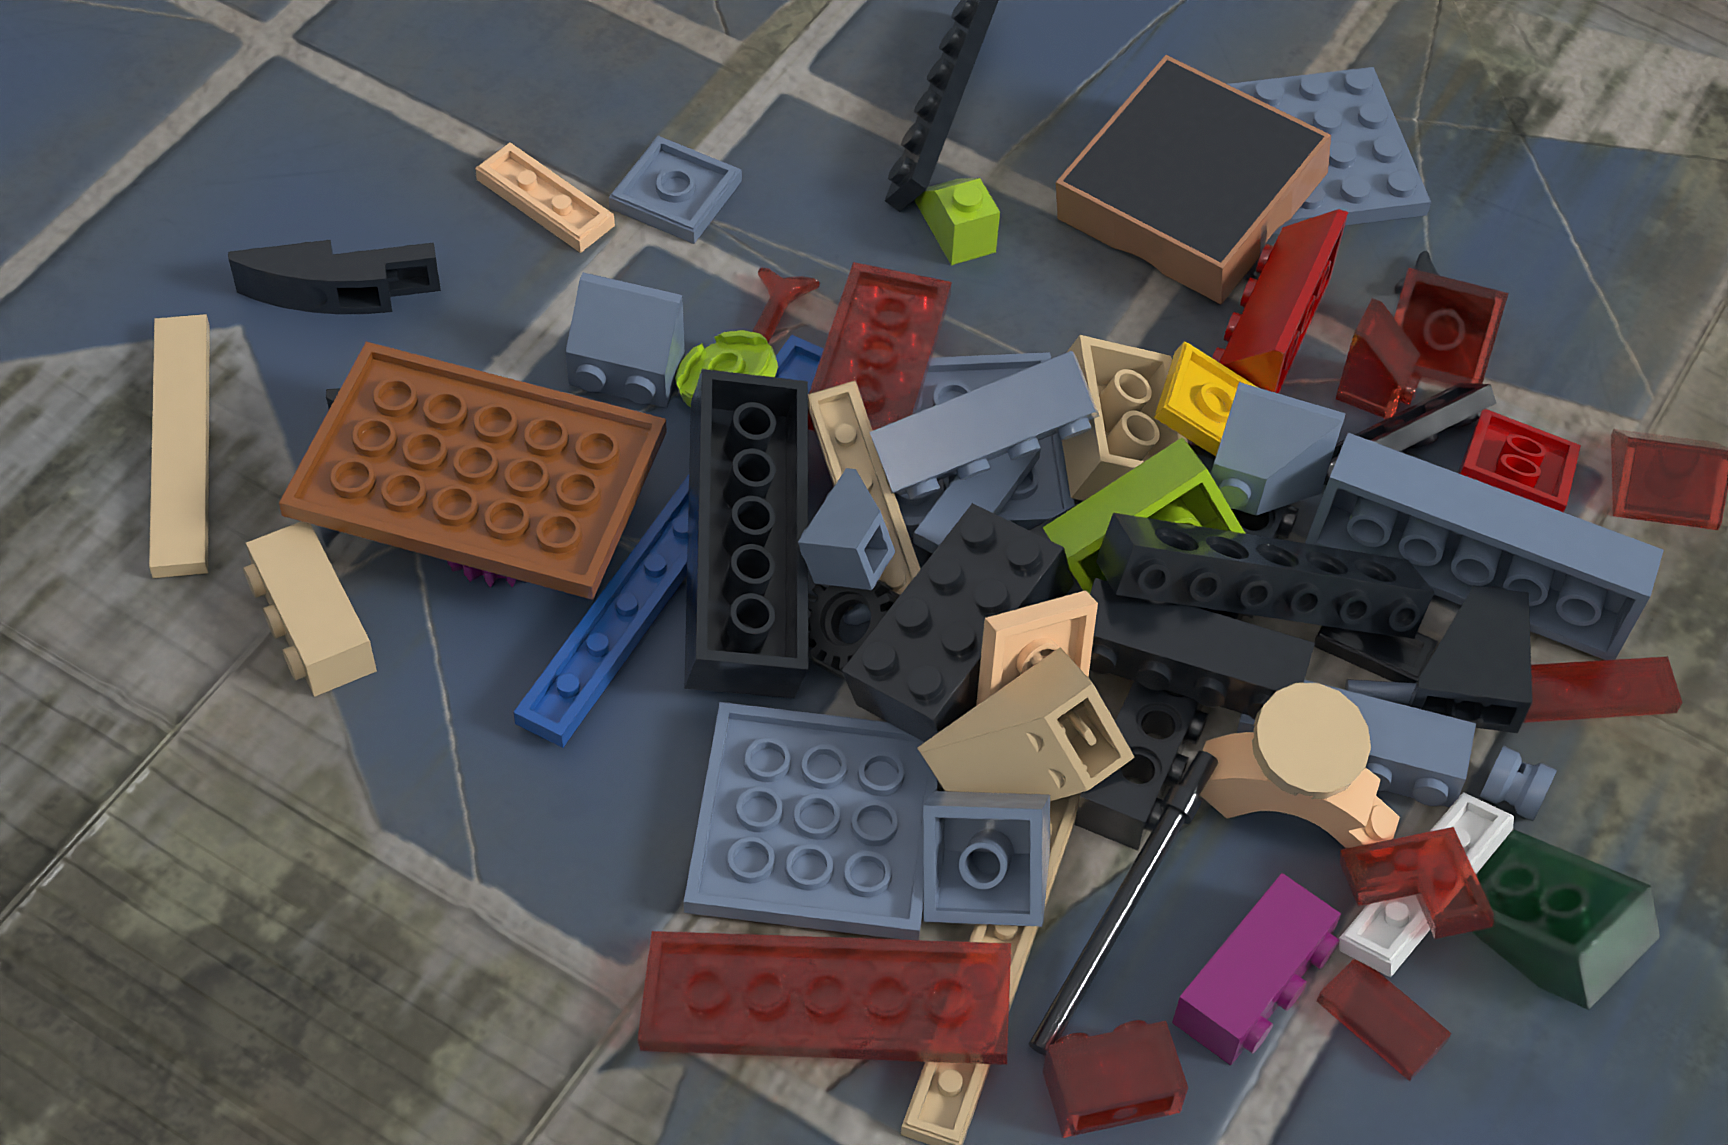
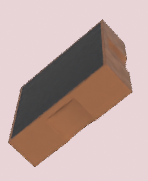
M1165 55L1056 181L1057 219L1114 249L1122 250L1144 259L1167 277L1222 304L1259 259L1271 235L1293 217L1328 173L1331 135Z

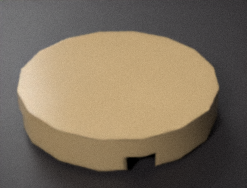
M1320 683L1292 684L1276 691L1259 710L1254 722L1253 755L1264 775L1282 791L1295 796L1298 793L1305 796H1313L1311 799H1326L1345 791L1366 767L1371 750L1368 725L1358 707L1338 690Z

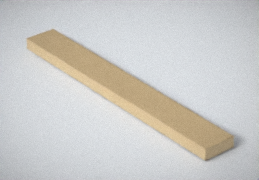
M1081 793L1050 801V857L1045 908L1075 825ZM975 924L901 1127L902 1136L928 1145H963L1039 926Z

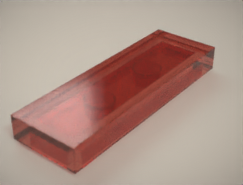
M1668 656L1531 665L1532 705L1523 723L1677 713L1683 702Z

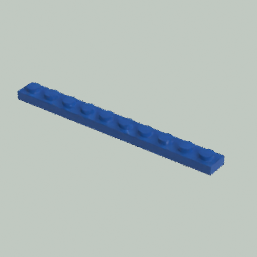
M791 335L776 355L778 369L775 377L808 381V394L818 392L836 368V354ZM689 475L513 713L516 725L563 748L687 576Z

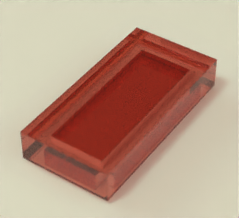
M1353 959L1319 993L1317 1002L1409 1081L1442 1049L1452 1034L1377 970L1356 959Z

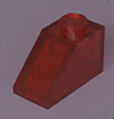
M1371 299L1354 332L1335 399L1387 419L1397 414L1401 403L1411 406L1422 377L1414 375L1420 353L1385 305L1379 300Z

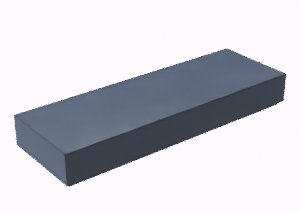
M1041 449L1016 460H1010L1008 453L988 461L990 470L966 480H960L957 474L914 531L913 544L933 554L972 503L998 515L1039 460Z

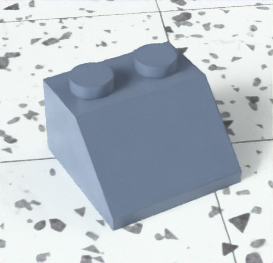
M583 272L579 280L566 347L569 385L580 387L588 392H601L627 398L639 404L648 403L667 408L677 384L675 376L679 364L685 358L683 295Z
M934 791L923 805L924 922L1042 927L1050 857V795Z

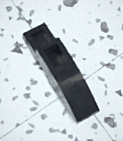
M331 240L228 252V259L237 293L259 302L287 309L324 314L392 312L391 297L441 291L434 242L333 254Z

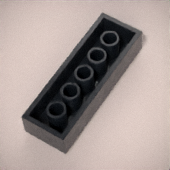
M707 369L701 370L692 397L690 414L684 689L795 698L808 671V566L798 544L803 531L808 527V381Z

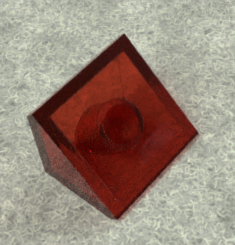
M1408 268L1393 316L1381 367L1451 385L1458 383L1483 384L1509 293Z
M1613 429L1611 434L1614 517L1719 530L1722 524L1728 492V447L1717 442Z

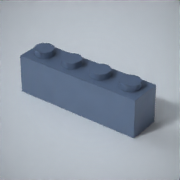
M1069 351L870 432L892 492L900 496L908 493L910 500H915L940 490L938 481L958 473L960 480H966L990 470L988 461L1008 453L1010 460L1030 455L1041 449L1039 440L1059 433L1061 440H1066L1092 429L1089 420L1099 417V413L1078 359L1073 351Z
M1304 680V683H1316V682ZM1327 686L1340 691L1353 702L1368 725L1371 750L1365 768L1381 779L1377 791H1388L1411 797L1428 806L1442 805L1450 808L1454 804L1466 781L1476 723ZM1241 713L1236 733L1254 732L1255 720L1249 715Z

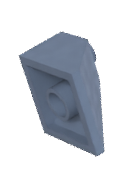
M1239 382L1211 472L1213 480L1229 507L1253 515H1259L1320 494L1346 413Z

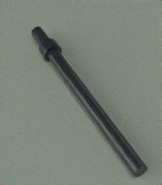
M1198 751L1179 785H1172L1160 804L1163 813L1031 1038L1029 1046L1036 1052L1044 1056H1050L1182 825L1192 822L1202 804L1199 796L1218 765V760L1212 754Z

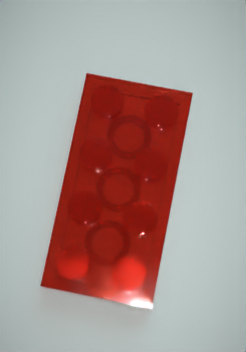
M853 262L809 394L856 381L872 430L915 414L950 300L952 282ZM808 412V430L815 431Z

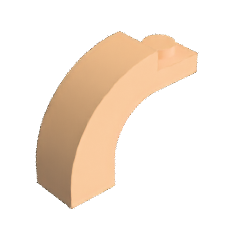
M1254 732L1234 733L1206 740L1202 751L1212 754L1218 760V765L1200 796L1228 819L1257 811H1276L1295 815L1327 831L1367 867L1386 864L1400 816L1376 796L1381 779L1370 770L1365 768L1345 791L1326 799H1311L1313 796H1305L1300 793L1295 796L1282 791L1264 775L1253 755L1252 740Z

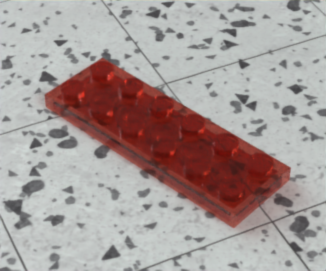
M652 931L638 1044L640 1051L1007 1065L1011 943Z

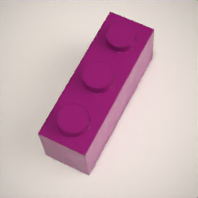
M1281 873L1180 995L1172 1023L1229 1065L1234 1063L1244 1049L1253 1054L1264 1042L1273 1027V1023L1268 1020L1278 1006L1288 1011L1307 984V981L1302 976L1312 964L1321 969L1336 950L1340 940L1333 936L1341 913Z

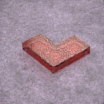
M1454 827L1340 850V864L1358 906L1416 895L1434 939L1493 927L1494 913Z

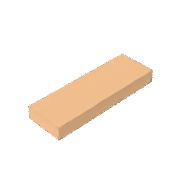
M510 142L475 168L476 178L479 182L580 253L615 226L613 213Z

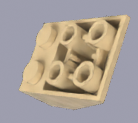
M1061 647L917 747L944 791L1050 795V801L1090 790L1135 758L1093 682Z

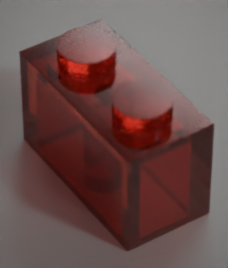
M1143 1020L1129 1021L1116 1027L1113 1032L1090 1037L1086 1033H1072L1061 1037L1054 1044L1048 1045L1043 1074L1062 1138L1181 1112L1188 1085L1166 1021L1147 1024Z

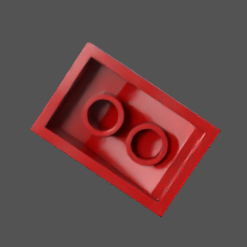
M1484 409L1480 413L1458 473L1564 513L1581 445Z

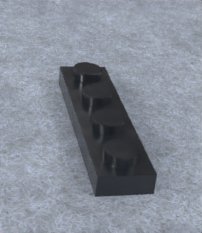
M1458 383L1355 435L1399 452L1408 447L1418 448L1426 446L1438 440V432L1448 427H1462L1479 419L1478 412L1496 404L1491 384ZM1345 439L1336 443L1324 481L1325 486H1327Z

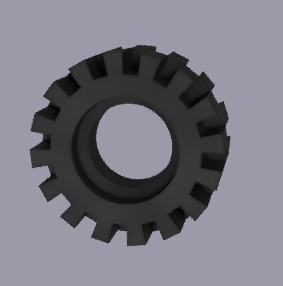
M881 580L877 581L872 590L829 585L827 588L821 584H816L812 591L819 597L815 603L808 600V610L811 612V616L808 617V631H810L808 633V646L813 648L810 654L815 659L822 661L823 664L842 672V669L900 595L892 591L894 588ZM865 604L871 613L870 625L866 633L857 642L845 643L839 635V625L842 616L852 605Z

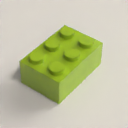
M1183 437L1043 527L1052 542L1064 547L1070 571L1083 591L1086 590L1089 594L1095 578L1107 581L1095 561L1113 513L1245 534L1208 469Z

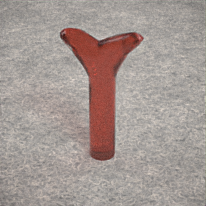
M761 267L758 270V276L767 288L770 298L752 332L760 333L769 343L787 306L799 297L819 288L820 282L817 279L805 276L782 278L769 268Z

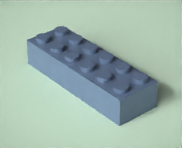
M1351 433L1347 434L1305 542L1306 544L1409 560L1433 589L1434 595L1460 605L1463 604L1474 585L1483 587L1499 586L1507 590L1528 592L1531 632L1612 663L1617 658L1650 599L1664 551L1637 539Z

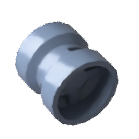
M1503 746L1480 797L1494 804L1506 801L1509 805L1514 806L1518 815L1534 821L1557 770L1543 763L1535 765L1522 762L1519 752Z

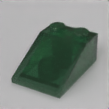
M1515 829L1509 833L1446 910L1539 988L1587 1010L1660 938L1651 885Z

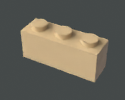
M301 521L246 542L251 565L243 567L245 577L254 597L257 598L265 595L269 606L263 608V613L274 638L277 639L285 636L290 646L283 649V654L295 681L305 677L315 697L377 672L370 640L310 523Z

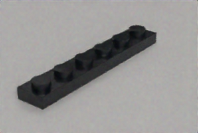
M960 0L952 12L951 18L955 20L954 25L946 33L939 45V49L943 53L927 76V81L930 82L928 91L923 94L914 109V113L918 117L902 139L901 146L905 148L902 157L897 160L888 175V179L892 183L885 202L899 212L928 188L999 0Z

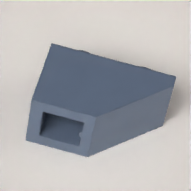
M846 468L834 488L828 493L825 502L809 526L803 531L798 544L814 583L872 590L895 554V549L881 511L857 470Z

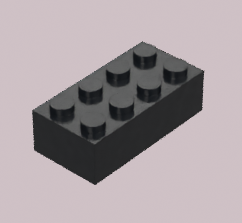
M972 503L842 669L856 705L923 742H926L976 707L985 618L1065 596L1074 585L1064 547Z

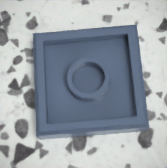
M657 136L609 196V209L695 244L742 182V169Z

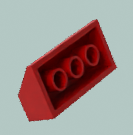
M1337 209L1282 227L1274 246L1265 244L1256 268V272L1261 274L1258 280L1249 278L1240 302V306L1245 308L1242 314L1233 312L1224 335V341L1228 342L1226 349L1217 347L1212 356L1214 360L1258 388L1280 393L1330 282L1348 215L1347 211Z

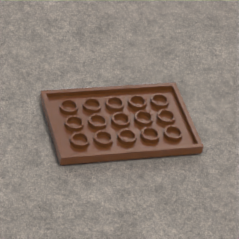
M366 341L284 492L279 506L284 517L593 600L667 433L666 419Z

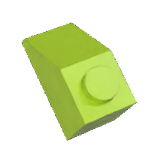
M980 178L954 179L928 187L925 192L914 200L951 265L996 253L1000 211Z

